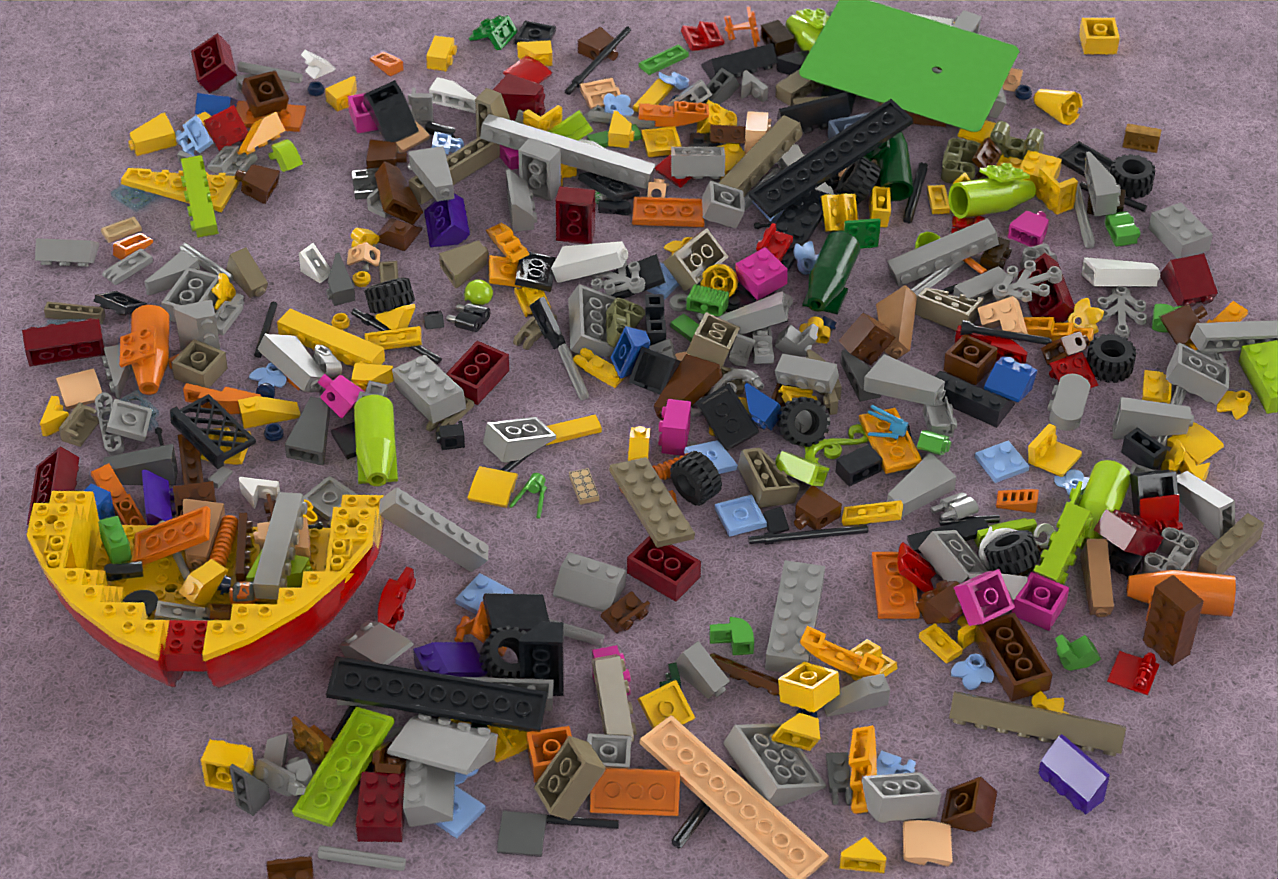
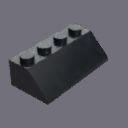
M773 43L710 59L702 63L701 67L710 80L713 79L721 68L733 74L735 78L743 76L742 73L745 70L753 74L757 73V69L763 68L764 71L772 69L773 65L778 63Z
M847 92L780 108L777 120L784 115L800 122L804 134L814 131L813 129L820 128V130L827 129L830 120L850 117Z
M939 371L935 376L945 381L944 390L946 392L942 399L943 402L947 396L948 402L952 404L953 409L996 428L1015 405L1010 400L949 373Z
M541 622L519 638L520 679L553 680V696H564V622Z

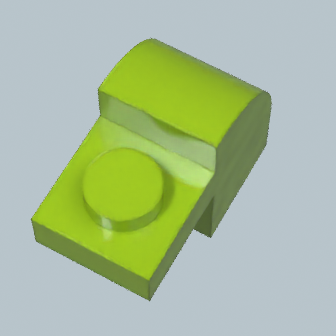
M285 139L271 145L273 151L268 153L270 160L277 159L282 172L289 171L303 164L296 147L290 140Z

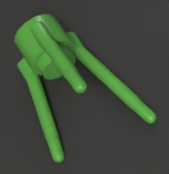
M533 473L509 507L512 508L527 490L531 493L540 492L536 516L537 519H540L544 494L547 489L544 485L546 482L545 477L540 473Z

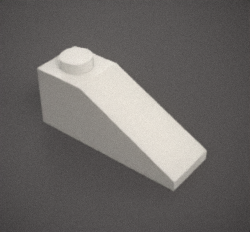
M436 78L429 89V93H432L433 103L476 113L475 99L477 97L454 81Z

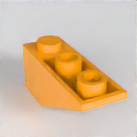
M276 112L253 123L237 152L238 155L242 153L248 155L256 151L255 147L261 148L267 145V140L271 139V141H274L281 137L280 133L286 130Z

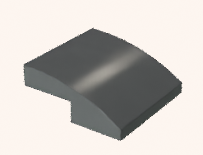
M379 168L352 170L355 199H365L378 188L375 173Z
M503 811L497 853L542 857L547 814Z

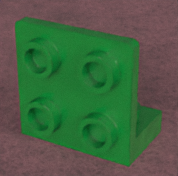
M499 15L493 19H484L480 23L481 25L472 31L473 34L469 37V40L473 41L489 37L495 49L502 50L518 31L509 15Z
M879 218L845 221L844 230L841 232H846L855 237L860 244V249L875 248L879 245L881 221Z

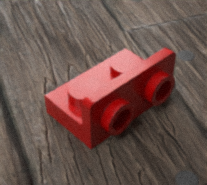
M772 223L769 229L765 230L762 241L758 242L756 251L766 247L781 262L793 242V236L776 231V224Z

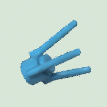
M871 405V408L880 414L871 410L868 411V414L891 423L889 431H892V433L869 432L868 436L890 437L897 440L899 436H905L909 422L903 421V419Z

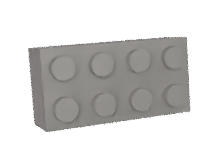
M426 355L417 357L392 369L395 388L432 424L466 409L463 389Z

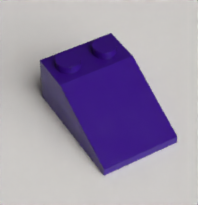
M432 642L413 649L414 665L417 670L479 678L487 674V671H483L481 668L483 663L479 662L480 654L473 642Z

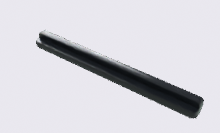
M920 162L913 182L914 191L908 199L903 215L904 223L910 224L913 221L928 169L927 163Z
M729 766L734 772H737L735 768ZM702 800L699 802L671 840L673 846L678 849L683 847L711 810Z

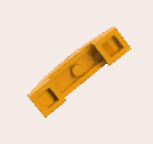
M806 627L799 643L821 661L836 669L857 676L879 675L885 660L867 652L862 657L825 640L827 634L812 627Z

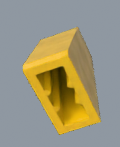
M165 112L129 133L130 140H128V145L131 151L134 150L136 156L177 146L175 132Z

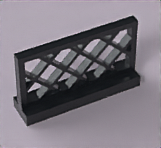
M209 394L181 409L177 406L170 409L171 424L217 469L223 467L224 461L256 444V439ZM209 402L212 405V409L201 408V405ZM195 412L196 417H188L185 414ZM199 413L210 414V418H199ZM213 414L222 415L224 419H213ZM197 423L208 424L207 429L198 428ZM211 424L222 425L221 430L210 429ZM225 426H233L235 431H225L224 429ZM209 434L220 435L219 440H212L209 438ZM223 436L234 437L233 442L222 441ZM237 437L246 438L247 441L244 443L236 442ZM221 446L232 447L231 450L225 453L220 449Z

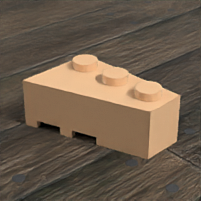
M748 111L745 132V155L771 129V119H768L767 112Z

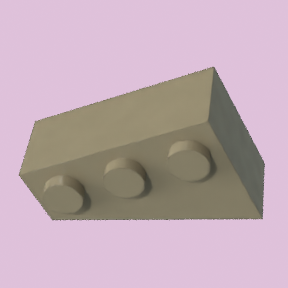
M485 88L475 99L477 138L480 137L482 123L488 114L510 120L501 93Z
M925 287L917 296L915 315L956 331L958 325L961 326L962 320H967L974 324L979 318L978 307L982 306L984 298L978 297L977 300L966 298L964 294H960V297L948 295V291Z
M761 448L743 449L737 467L758 507L763 508L795 503L800 486L797 483H792L787 478V474L784 471L781 472L775 466L776 463Z

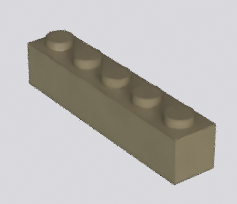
M47 301L44 308L45 317L51 319L85 321L88 318L100 319V324H103L106 316L105 309L96 306Z

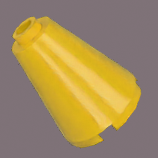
M1039 89L1033 97L1035 105L1064 125H1071L1079 116V113H1077L1078 109L1082 108V97L1075 91Z

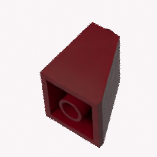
M508 73L493 89L502 94L511 121L516 120L519 110L524 112L528 109L540 117L545 113L543 85Z
M1204 253L1172 259L1160 273V278L1178 306L1190 305L1192 307L1196 303L1201 302L1202 304H1208L1218 294Z

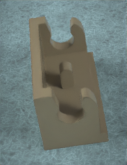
M79 402L59 427L61 440L81 447L99 424L98 417L90 414H95L97 411Z

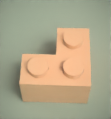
M1011 296L978 307L982 326L986 328L1001 326L1004 331L1028 334L1019 300Z

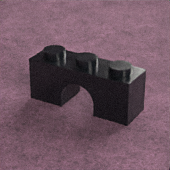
M645 294V324L650 346L666 340L664 294Z

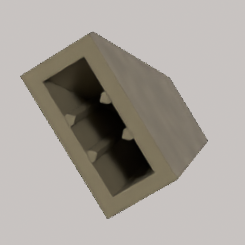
M478 240L439 253L440 267L454 288H458L487 265L489 253L487 247L483 246Z
M245 247L231 253L226 271L233 275L234 281L250 298L263 295L266 292L268 282L248 249Z

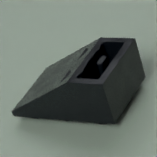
M396 80L364 94L363 104L385 141L398 142L419 132L405 96Z

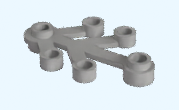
M1028 260L1024 263L1025 270L1018 281L1011 284L1013 279L1018 276V268L1010 266L1007 268V276L1003 283L994 286L993 295L998 300L1013 296L1021 299L1023 302L1032 300V292L1040 296H1047L1050 293L1049 285L1041 284L1036 286L1034 284L1046 280L1050 283H1059L1062 280V271L1059 267L1053 266L1049 268L1047 273L1029 278L1031 273L1036 270V263L1033 260Z
M625 261L623 267L618 268V274L611 271L592 274L591 278L594 279L591 281L593 290L604 288L607 295L627 289L632 293L642 292L645 288V280L639 277V263L633 261L628 265L632 278L626 277L627 261ZM606 277L609 280L602 281L601 278Z
M1116 286L1112 289L1110 296L1098 298L1097 306L1104 311V316L1100 321L1105 322L1109 317L1118 312V326L1115 327L1114 335L1118 334L1121 335L1120 337H1129L1130 329L1126 325V314L1139 325L1146 323L1147 315L1143 313L1146 308V302L1144 300H1136L1130 296V290L1125 286ZM1117 301L1116 305L1105 310L1110 303ZM1125 301L1134 306L1136 311L1127 306Z

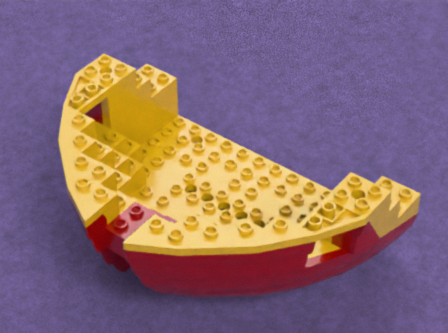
M52 491L49 503H34L27 530V540L47 581L57 593L60 602L92 638L134 669L167 686L176 687L177 680L181 679L184 671L207 672L213 686L221 688L251 676L296 651L333 621L363 583L380 552L385 518L380 516L379 507L380 499L384 495H342L341 507H333L331 528H323L321 530L317 528L309 529L310 566L313 568V571H303L302 587L279 588L278 600L261 598V601H257V604H233L230 620H154L156 609L147 618L144 603L122 602L128 594L134 591L149 590L157 595L158 601L205 608L203 605L192 603L179 593L185 581L172 555L143 565L144 577L107 581L104 567L107 564H111V561L100 537L99 517L93 491ZM122 525L130 543L132 557L130 561L124 563L133 562L135 533L154 525ZM253 527V533H249V536L252 537V548H248V551H251V563H248L247 566H250V569L260 553L259 544H255L254 532H258L257 527ZM238 530L226 564V569L228 570L226 577H231L230 588H233L237 582L235 569ZM182 550L180 553L186 563L185 550ZM216 590L209 603L230 604L229 594L224 593V595H220V591Z

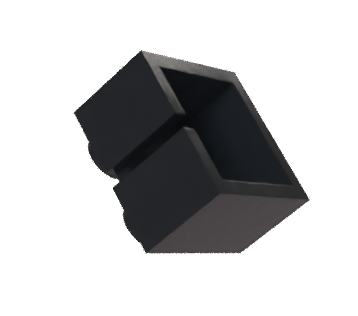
M641 347L628 383L661 395L681 361Z
M1168 469L1130 474L1134 514L1140 515V499L1178 494L1176 471Z

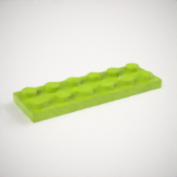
M356 707L307 785L304 795H301L293 808V815L332 827L360 781L361 772L366 771L372 761L373 753L381 746L395 723L393 717Z

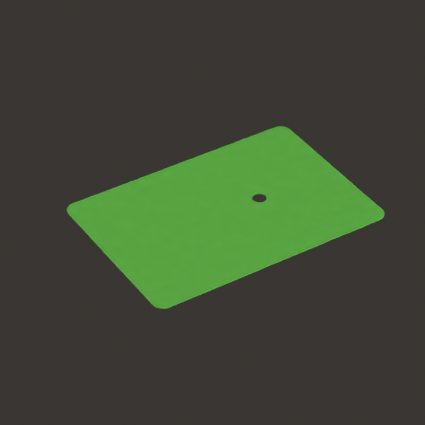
M839 0L801 66L799 74L805 79L880 103H885L892 99L905 111L971 132H977L982 129L1019 54V49L1014 45L870 0ZM939 67L942 69V72L934 73L932 68Z

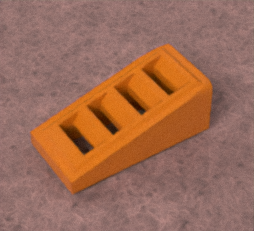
M384 51L370 58V61L389 77L404 70L401 59Z
M138 233L113 243V255L122 260L140 248L144 250L153 243V240L142 233Z
M1039 490L998 491L996 508L1036 513Z

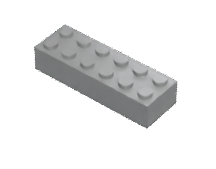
M784 561L766 652L765 670L788 673L802 662L809 663L811 653L799 642L807 626L816 628L824 584L825 566Z

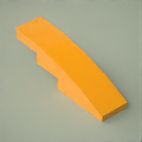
M502 222L486 229L489 237L510 261L515 262L529 255L527 248L521 245L519 238L513 234L512 229Z
M1023 317L1029 335L1047 337L1053 342L1061 337L1081 332L1082 335L1088 337L1089 345L1091 340H1093V328H1074V323H1055L1054 317Z
M873 725L854 728L852 732L849 765L852 768L850 787L853 790L851 810L854 814L869 812L862 784V776L877 775L876 740Z

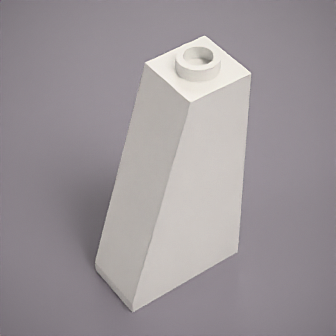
M623 241L563 246L552 266V271L557 283L621 268L628 258V251L624 247Z
M1084 258L1082 276L1093 286H1157V281L1160 279V270L1153 263Z

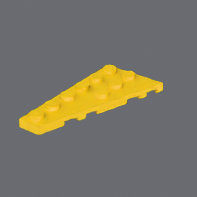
M128 168L121 178L122 185L190 204L189 201L186 202L184 191H187V188L182 185L181 176H184L183 171L169 173V170L152 172L150 169ZM206 172L213 209L222 213L240 181L235 180V176H226V173L209 175Z

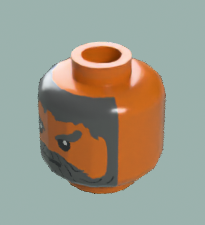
M252 581L236 582L233 588H230V604H257V601H261V598H255Z

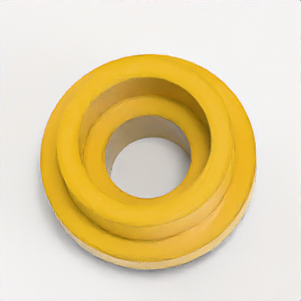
M359 271L353 275L352 280L356 286L365 287L370 283L371 276L368 272Z
M337 313L333 316L331 324L333 327L344 330L350 326V319L344 313Z

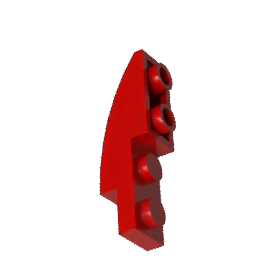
M959 325L956 330L955 343L963 336L960 335L961 326ZM976 333L968 334L973 338L998 348L996 361L1003 356L1011 357L1016 362L1026 364L1028 352L1013 340Z
M406 567L397 581L389 578L382 591L378 604V622L392 630L395 629L396 623L400 622L404 617L405 611L402 604L406 600L408 591L412 590L416 583L414 569Z

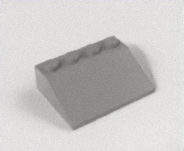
M578 284L568 298L570 351L580 354L582 348H587L599 357L612 356L615 348L611 347L606 340L605 313L615 297Z
M418 714L409 719L388 748L387 754L467 775L495 759L498 734L490 732L491 730L488 728L477 729L471 727L468 723H454L448 718H435L430 715Z
M783 723L734 725L723 744L750 783V786L773 806H783L826 787V784L800 748L772 740V735Z

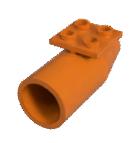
M143 305L136 308L131 315V333L120 337L119 365L121 368L132 365L138 388L141 393L146 395L157 393L169 362L170 317L164 308L156 305Z
M1165 570L1128 576L1127 597L1149 604L1146 621L1155 586L1172 575L1177 577L1204 600L1201 614L1232 616L1236 595V579L1233 575Z

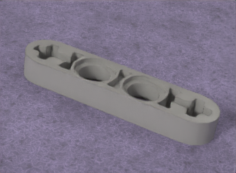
M104 392L95 398V406L104 447L110 456L122 454L125 446L122 436L116 434L107 435L108 420L103 419L107 414L111 413L114 400L109 393ZM104 401H106V408L103 406ZM113 441L117 444L116 448L113 446Z

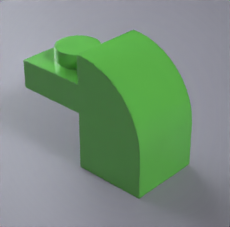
M730 617L728 624L710 625V644L731 643L733 656L754 654L753 630L745 620Z
M1062 634L1055 638L1058 647H1056L1057 654L1063 667L1067 670L1087 668L1101 660L1094 643L1086 635L1072 643Z

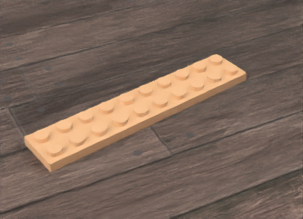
M672 715L640 738L639 744L668 770H679L680 781L787 878L806 879L828 861L829 855Z

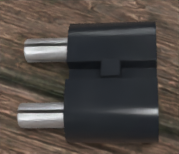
M468 303L466 306L457 304L456 310L460 311L457 316L448 315L446 320L455 323L457 328L478 332L482 327L481 324H485L490 318L491 310L472 303Z

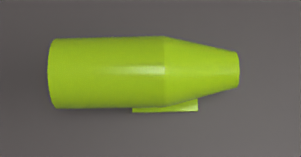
M823 9L797 10V15H792L787 19L785 26L794 35L796 43L802 51L809 50L810 52L830 16Z
M1002 163L1001 166L988 165L987 168H980L979 172L989 178L954 183L949 190L948 200L950 209L957 218L974 217L1008 211L1034 198L1036 187L1032 181L1022 180L1029 179L1030 175L1023 172L1022 169L1012 167V164Z
M381 395L364 396L354 406L358 484L369 483L372 486H382L386 482L398 481L393 404L388 398Z
M1104 460L1095 464L1082 495L1080 493L1083 482L1078 481L1076 488L1072 487L1070 503L1090 510L1091 518L1094 519L1089 530L1086 529L1083 535L1085 536V541L1080 548L1082 550L1086 539L1103 538V536L1094 531V528L1106 509L1111 511L1117 509L1120 511L1131 481L1129 470L1118 462Z

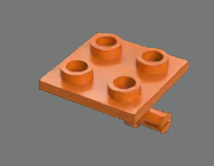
M750 6L747 7L749 22L732 25L731 16H728V20L727 16H725L726 26L724 28L727 31L728 40H731V34L732 39H735L734 30L751 29L754 48L758 47L757 43L760 42L758 27H756L755 12H751Z
M483 601L480 603L475 618L471 620L468 616L461 618L460 624L456 627L455 642H463L464 636L467 634H472L482 643L487 640L491 632ZM507 647L498 648L500 656L505 655Z

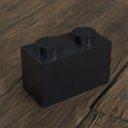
M1138 427L1124 436L1121 450L1123 455L1136 464L1155 471L1161 467L1167 452V448Z
M868 444L839 457L836 460L835 472L850 487L881 472L882 458Z

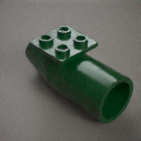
M901 131L864 156L870 161L874 159V164L880 167L877 186L890 188L891 202L903 201L909 198L914 191L909 148Z
M841 231L832 232L826 237L809 274L808 292L802 306L808 307L815 312L824 311L838 315L849 289L845 288L846 282L860 253V244L855 237Z

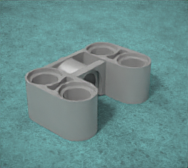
M1165 528L1161 535L1164 539L1159 548L1169 556L1166 558L1157 553L1147 554L1144 559L1142 574L1165 570L1188 571L1195 560L1199 541L1195 537L1175 528Z

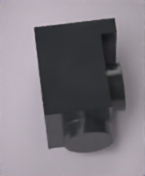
M458 421V424L439 426V431L436 432V441L441 443L442 450L465 448L462 421Z
M1119 548L1116 552L1113 551L1111 553L1109 562L1112 563V569L1119 574L1127 576L1126 580H1128V576L1136 575L1140 570L1143 556L1126 552Z

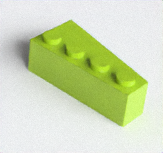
M198 155L181 159L184 176H181L183 187L187 188V191H184L185 200L190 202V206H187L189 217L193 216V221H190L192 232L196 231L197 238L219 234L203 157Z
M1278 340L1242 346L1238 360L1266 413H1277Z
M1067 502L1057 522L1056 528L1059 529L1057 532H1052L1048 543L1050 547L1048 550H1043L1040 556V566L1036 564L1033 570L1034 573L1065 585L1069 573H1067L1069 566L1073 567L1077 559V555H1075L1077 548H1081L1085 541V536H1083L1085 530H1089L1094 519L1091 518L1090 510Z

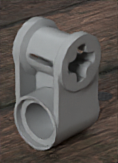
M1046 243L1026 247L1023 250L1020 266L1024 269L1026 261H1035L1044 253L1048 254L1055 261H1057V256L1050 251V247Z
M316 345L312 358L322 372L328 377H338L341 375L342 365L331 353V350L326 346Z

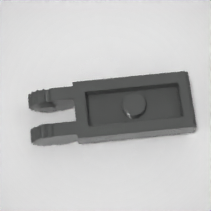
M848 752L826 753L829 793L832 796V804L838 805L839 792H845L846 805L852 804Z

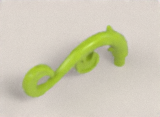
M855 424L848 430L850 439L829 438L820 440L818 444H812L810 447L804 446V458L820 464L818 462L819 458H815V455L821 449H824V456L829 459H836L842 453L841 445L863 444L869 440L861 424ZM861 433L863 437L854 439V434Z

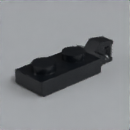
M541 297L533 302L529 307L544 338L550 341L554 350L558 349L562 344H566L545 297Z

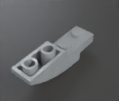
M768 326L752 331V339L755 340L752 348L753 364H773L774 353L771 327Z

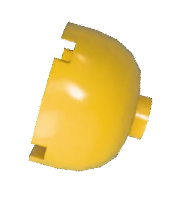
M715 264L708 267L703 272V279L700 281V286L724 290L725 292L728 291L729 298L738 287L736 272L725 264Z

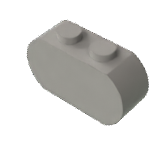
M1067 374L1060 378L1059 385H1054L1052 396H1055L1054 400L1050 399L1047 410L1051 411L1049 420L1056 428L1070 431L1080 426L1090 390V383L1086 378L1078 374Z

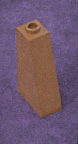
M906 285L876 303L878 321L883 323L896 337L890 346L884 350L894 359H898L908 353L911 348L917 295Z
M183 499V514L204 506H208L211 510L209 540L185 549L188 569L196 570L208 562L221 520L225 516L224 503Z
M1086 539L1080 560L1089 613L1097 617H1106L1111 615L1114 608L1107 539Z

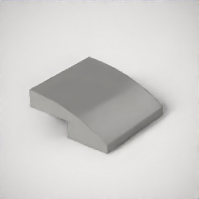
M225 146L207 167L212 172L218 174L226 173V176H235L238 169L247 172L258 158L256 153L248 155L242 153L238 155L237 152L240 148L238 146Z

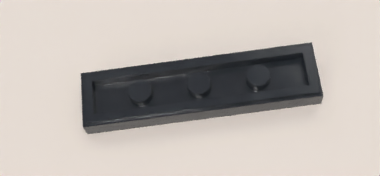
M981 516L907 535V541L910 547L919 554L921 551L918 548L932 531L956 530L965 541L976 539L977 530L986 529L989 526L984 517Z

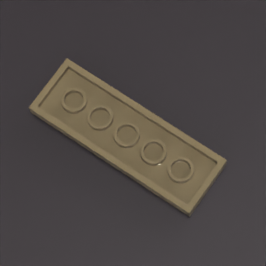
M647 457L610 465L609 471L657 548L694 539L695 532Z

